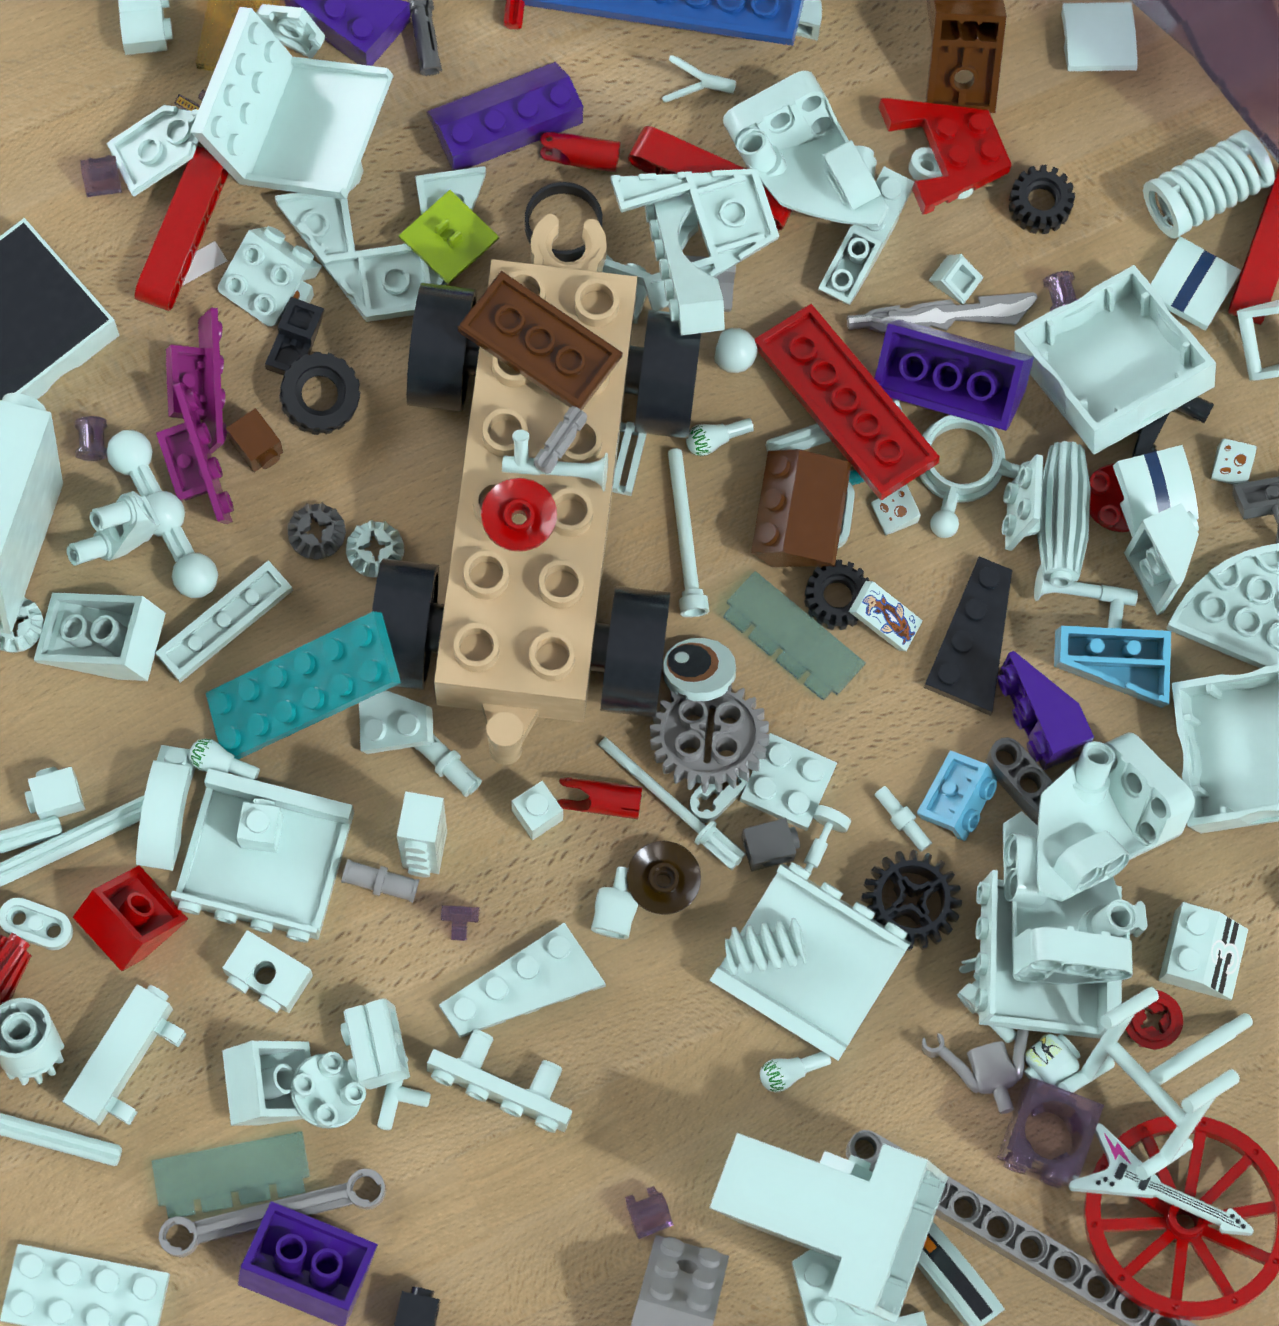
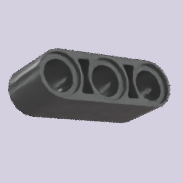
M1008 737L1001 738L992 745L986 758V764L989 765L1000 785L1026 815L1038 825L1040 796L1053 781L1019 742ZM998 751L1010 753L1014 763L1010 765L1001 764L996 758V753ZM1026 778L1033 780L1037 785L1038 791L1035 793L1024 791L1020 786V780Z

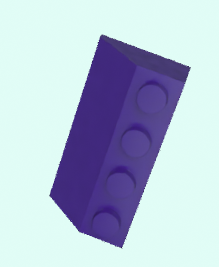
M556 62L429 110L427 115L454 171L468 169L537 142L546 132L560 133L583 124V104L570 76Z
M899 319L887 325L874 379L890 398L1007 431L1026 391L1034 357Z

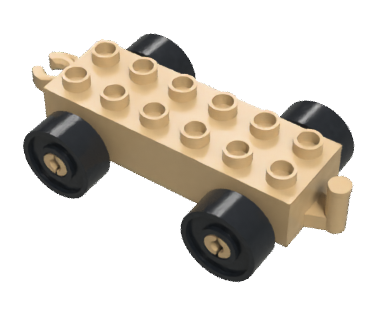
M554 214L545 215L535 226L531 237L532 264L492 259L488 287L497 275L503 271L623 352L620 361L582 411L587 415L586 423L580 431H577V436L561 459L557 460L562 462L591 463L602 459L607 452L608 472L604 492L597 482L581 477L502 472L503 456H514L513 432L525 430L529 433L528 455L529 458H535L538 452L544 449L545 442L559 422L564 420V415L569 407L458 332V326L477 303L476 289L421 283L416 299L408 359L407 405L462 412L467 395L469 376H476L445 604H438L439 565L383 558L378 571L372 611L381 612L383 615L401 681L400 684L394 687L424 690L428 678L432 652L438 653L434 680L437 705L482 710L486 720L487 737L489 738V753L493 760L502 765H510L520 758L522 743L537 717L584 723L590 671L604 673L600 711L656 718L671 592L615 586L610 624L597 622L624 394L638 395L634 432L688 439L701 333L681 335L678 321L671 322L670 312L649 310L644 347L631 345L638 276L602 272L607 255L606 234L596 219H588L584 223L582 241L585 245L584 255L574 262H564L555 257L552 252L553 242L559 235V219ZM525 478L538 482L550 492L557 508L555 529L548 540L535 549L515 552L501 548L488 537L483 528L481 509L485 497L493 487L508 479ZM516 514L513 516L512 521L516 524H523L526 521V517L522 514Z

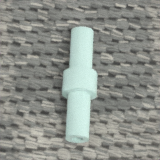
M886 786L874 794L892 816L890 821L898 831L903 830L920 852L932 844L930 839L914 821L916 816L907 806L903 807Z

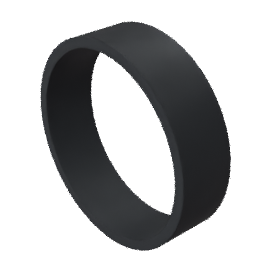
M556 182L538 190L531 197L525 211V232L530 245L533 233L529 225V219L534 208L542 200L556 194L577 196L592 207L602 227V210L596 197L583 186L571 182ZM585 245L573 250L552 249V252L560 261L571 262L583 256Z

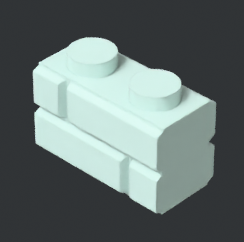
M379 999L366 1003V1005H359L343 1011L346 1023L341 1024V1034L345 1044L351 1046L353 1058L348 1060V1068L352 1079L358 1081L366 1089H374L388 1083L408 1079L410 1073L395 1005L387 999Z

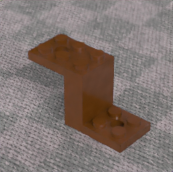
M927 0L932 43L925 102L989 110L990 113H995L1007 18L1004 0ZM961 70H968L973 73V78L967 83L957 82L954 76Z

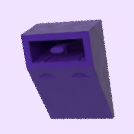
M1015 651L1009 652L999 671L1000 676L997 677L1003 695L1005 697L1010 696L1015 707L1012 709V714L1017 727L1020 730L1024 728L1028 736L1027 749L1030 756L1035 762L1039 761L1042 770L1079 757L1084 745L1092 742L1094 739L1080 704Z

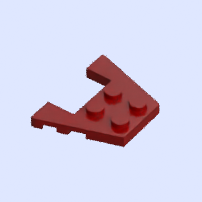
M881 98L878 108L888 132L922 127L943 177L914 182L912 191L922 215L934 211L935 206L943 202L948 204L958 199L959 194L971 188L976 190L1009 173L1012 163L989 110Z

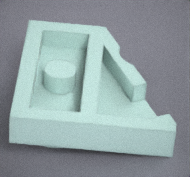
M387 690L359 703L360 749L362 752L371 754L434 744L433 712L431 707Z

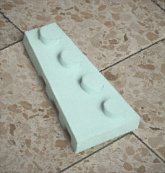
M564 922L440 1003L439 1007L461 1038L472 1034L474 1029L480 1031L504 1023L511 1018L523 1014L526 1015L548 1005L575 998L582 993L606 987V983Z

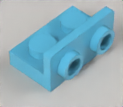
M950 750L917 814L922 820L951 830L957 839L965 841L969 833L973 832L978 826L980 813L986 801L990 800L995 794L997 777L988 764Z

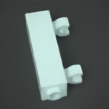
M138 984L136 985L64 1098L63 1102L67 1107L99 1126L107 1113L112 1114L130 1126L138 1112L128 1104L117 1099L157 1034L177 1047L181 1045L187 1035L184 1033V1030L167 1021L173 1008L166 1002L169 997L166 993L151 984L147 989Z

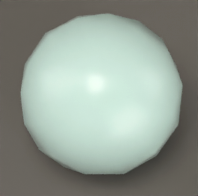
M741 328L723 330L716 346L715 363L722 370L729 373H739L747 370L757 356V346L754 338L749 332Z

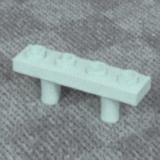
M473 1030L460 1058L455 1059L433 1049L427 1062V1071L432 1073L431 1078L445 1086H452L455 1083L466 1088L465 1093L476 1100L486 1102L487 1098L501 1104L500 1109L512 1116L521 1117L524 1114L535 1119V1125L543 1130L555 1133L558 1129L565 1133L571 1119L572 1110L550 1100L562 1072V1068L557 1064L543 1060L530 1088L523 1089L481 1069L493 1042V1037L483 1031Z

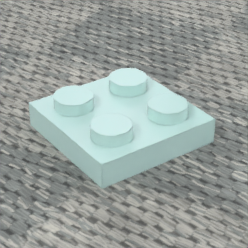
M770 733L769 746L765 747L766 759H758L760 761V768L758 771H752L740 802L778 819L786 818L789 824L807 831L837 762Z

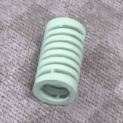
M1241 130L1230 136L1226 141H1221L1215 147L1208 148L1204 153L1197 154L1193 159L1186 160L1182 165L1173 167L1170 172L1162 173L1158 179L1149 180L1143 186V195L1154 222L1166 236L1175 239L1190 231L1193 226L1201 225L1204 220L1212 219L1215 214L1223 213L1226 208L1234 207L1237 201L1243 202L1249 195L1257 194L1261 187H1270L1274 184L1275 180L1274 168L1266 149L1259 139L1250 131ZM1248 154L1253 158V160L1257 164L1261 176L1257 173V170L1254 167L1252 161L1247 156ZM1155 192L1157 193V198H1158L1160 207H1161V209L1163 210V212H1164V214H1165L1164 217L1161 215V213H1160V211H1159V209H1158V207H1157L1156 200H1155Z

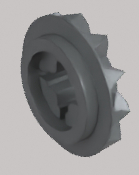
M323 502L312 505L307 503L300 510L294 511L293 517L288 523V539L292 548L298 554L308 559L318 560L330 557L340 549L345 539L346 529L344 520L336 508L326 506ZM313 518L319 526L327 527L322 530V543H319L318 538H315L314 534L306 533L311 530V519Z

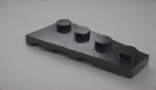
M978 557L923 687L990 716L993 713L1012 577L1011 569L983 557Z

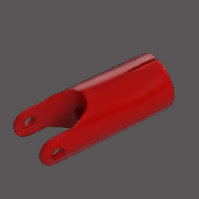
M546 132L540 138V142L544 146L540 150V156L546 161L613 173L617 171L621 142ZM550 137L552 140L547 141L546 138ZM551 152L552 154L548 156L545 153Z
M563 777L559 780L562 786L578 788L589 796V798L579 801L560 799L557 802L562 809L637 820L639 818L643 789L641 786L573 777Z

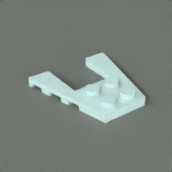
M758 169L717 170L709 173L678 172L677 174L656 175V173L639 174V176L613 175L610 178L621 213L689 193L709 254L708 258L692 262V264L712 277L720 275L779 238ZM660 272L643 277V283L652 310L660 311L669 306V301H666L664 281H661Z

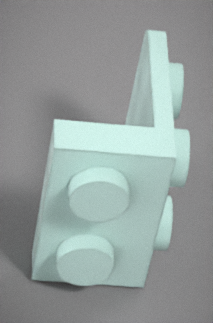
M271 226L252 229L247 232L218 284V291L267 326L278 324L290 298L294 296L301 282L316 278L322 267L313 260L314 255L310 251L300 246H292L284 240L286 236L281 231Z

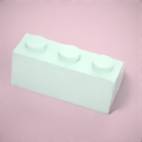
M1182 502L1142 520L1124 552L1157 615L1164 613L1182 585L1199 536L1197 532L1199 531L1198 522L1191 511H1186Z

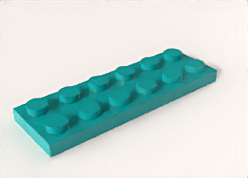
M372 611L206 692V697L218 743L227 752L233 754L235 759L239 760L400 684L401 681L383 615L381 612Z

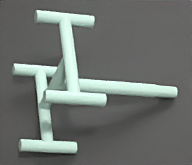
M1148 987L1101 1016V1025L1107 1030L1082 1069L1059 1083L1057 1090L1063 1097L1071 1095L1114 1068V1061L1177 1125L1159 1153L1136 1167L1137 1176L1141 1180H1146L1193 1148V1143L1189 1138L1190 1134L1215 1098L1239 1082V1075L1232 1069L1226 1071L1183 1099L1181 1107L1160 1085L1251 1027L1253 1020L1249 1014L1243 1013L1229 1023H1225L1147 1073L1117 1041L1133 1016L1158 1000L1159 995L1156 989Z

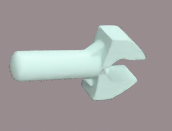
M968 983L957 996L972 1014L977 1013L979 1015V1012L975 1011L974 999L978 988ZM990 1026L1006 1043H1011L1016 1038L1017 1032L1013 1028Z

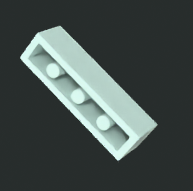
M405 792L397 832L402 868L408 869L409 874L418 877H430V873L439 874L447 836L444 798Z

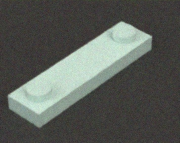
M268 560L155 652L156 656L181 683L293 591L292 586Z

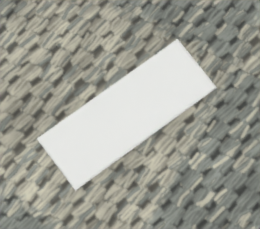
M216 241L196 251L183 285L227 262Z

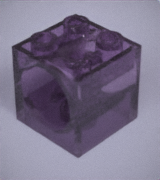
M1032 1077L1021 1088L997 1159L1005 1161L1004 1167L1013 1172L1025 1174L1026 1170L1041 1175L1039 1180L1049 1186L1061 1188L1062 1184L1068 1186L1072 1180H1076L1080 1176L1104 1105ZM1044 1112H1049L1060 1117L1066 1123L1072 1137L1069 1155L1066 1152L1050 1160L1034 1152L1025 1135V1124L1028 1116L1031 1114L1033 1118Z

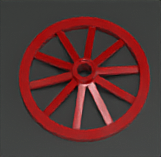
M1168 1116L1157 1117L1132 1127L1117 1139L1129 1150L1142 1143L1150 1159L1160 1151L1154 1138L1172 1134L1177 1125ZM1202 1117L1191 1133L1194 1134L1193 1148L1191 1149L1184 1193L1194 1198L1196 1196L1206 1137L1217 1140L1238 1152L1243 1157L1199 1200L1212 1205L1252 1165L1267 1187L1271 1201L1231 1209L1243 1219L1274 1214L1275 1234L1270 1253L1228 1234L1220 1233L1219 1230L1208 1226L1214 1223L1170 1203L1167 1204L1156 1197L1134 1198L1163 1217L1101 1219L1102 1194L1086 1192L1084 1200V1225L1088 1244L1093 1257L1106 1278L1118 1291L1137 1305L1150 1312L1179 1320H1208L1236 1312L1257 1299L1279 1273V1170L1269 1155L1249 1136L1224 1122L1208 1117ZM1105 1153L1097 1162L1092 1174L1104 1171L1109 1167ZM1167 1166L1156 1173L1161 1183L1176 1189ZM1180 1214L1188 1215L1194 1221L1195 1227L1190 1229L1181 1227L1176 1220V1216ZM1165 1231L1125 1268L1119 1264L1113 1255L1104 1235V1232ZM1202 1238L1263 1264L1264 1267L1247 1285L1234 1291ZM1174 1242L1176 1247L1170 1298L1149 1290L1137 1282L1133 1276L1169 1244ZM1188 1244L1192 1246L1223 1297L1208 1301H1182Z

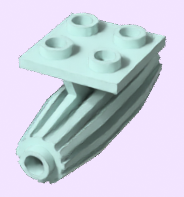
M1067 441L1056 442L1054 445H1051L1048 450L1044 471L1043 456L1036 454L1027 466L1021 468L1019 475L1013 482L1007 484L1003 496V501L1007 504V515L1002 524V534L1005 535V550L1012 551L1024 537L1038 534L1043 578L1048 582L1050 581L1052 586L1058 588L1069 587L1074 581L1079 580L1089 539L1091 488L1085 449L1082 445Z

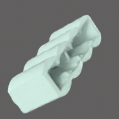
M118 0L125 55L167 51V40L173 39L171 19L164 18L163 8L170 7L169 0Z

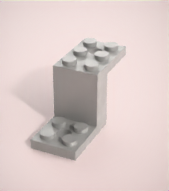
M655 1235L631 1326H713L729 1256L721 1254L712 1248H700L683 1243L677 1238Z

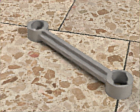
M361 1169L353 1173L347 1183L272 1202L307 1216L353 1204L360 1209L369 1210L382 1203L386 1194V1186L379 1173L372 1169ZM361 1177H371L377 1185H381L380 1195L373 1202L369 1203V1199L359 1198L355 1191H353L355 1182ZM270 1202L194 1222L185 1217L170 1218L162 1225L159 1231V1242L162 1248L171 1256L186 1257L196 1250L198 1244L258 1229ZM176 1224L184 1225L189 1230V1233L194 1234L191 1245L183 1251L181 1247L171 1246L166 1239L168 1230Z

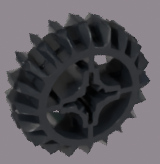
M911 850L908 861L905 860L902 851L896 852V864L887 856L884 857L881 861L884 870L874 866L871 869V874L875 879L867 878L863 884L872 892H865L861 895V901L872 904L867 906V908L875 912L873 920L883 926H886L889 921L908 933L905 939L911 942L907 951L913 949L914 940L918 941L919 947L922 950L927 949V936L933 943H940L942 938L939 931L947 935L951 933L953 928L947 921H958L960 915L952 909L960 908L962 905L961 899L951 897L961 890L960 885H948L955 876L953 871L942 875L940 871L945 865L942 860L938 861L934 867L929 864L932 855L926 853L923 861H918L916 850ZM901 874H918L929 881L923 884H914L907 876L903 877ZM891 879L895 885L893 890L897 895V900L892 903L891 907L885 910L882 903V889L885 883ZM938 891L941 909L938 918L932 921L929 917L930 911L926 905V900ZM906 894L911 898L922 894L916 906L913 903L901 906L907 896ZM901 916H907L922 927L909 928L896 923L894 920Z

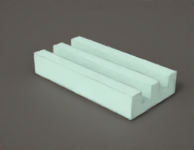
M628 421L627 424L621 422L620 432H624L615 468L613 492L631 496L647 434L634 432V423ZM631 435H637L638 439L626 486H622L619 483Z

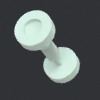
M823 805L817 807L813 818L824 825V829L819 839H814L804 860V863L807 864L805 869L810 873L813 868L818 867L828 846L826 840L831 829L846 833L851 824V820L846 815Z

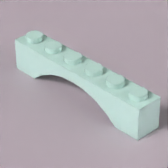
M689 193L646 205V220L649 222L651 241H654L656 261H659L661 281H664L666 301H669L671 322L678 321L681 335L725 330L724 301L718 279L704 273L693 265L682 251L689 239L698 231V219Z

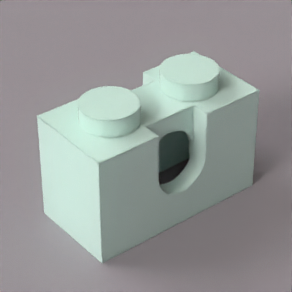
M248 930L222 968L225 975L229 977L226 981L229 985L244 994L248 989L261 995L258 1002L275 1013H278L279 1009L290 1013L313 977L310 968ZM270 967L276 971L271 983L261 984L256 981V975L262 968Z

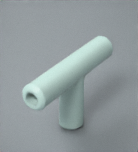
M403 1080L388 1083L378 1119V1128L388 1131L392 1129L398 1101L422 1107L429 1106L430 1092L403 1087Z

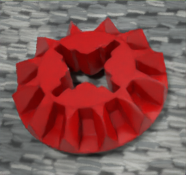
M1156 990L1159 995L1158 1000L1137 1012L1126 1027L1127 1037L1136 1042L1139 1047L1153 1050L1170 1046L1182 1031L1183 1014L1179 1004L1169 994ZM1146 1011H1149L1152 1015L1160 1014L1163 1011L1166 1013L1158 1022L1159 1030H1156L1153 1026L1143 1029L1140 1027L1147 1019Z

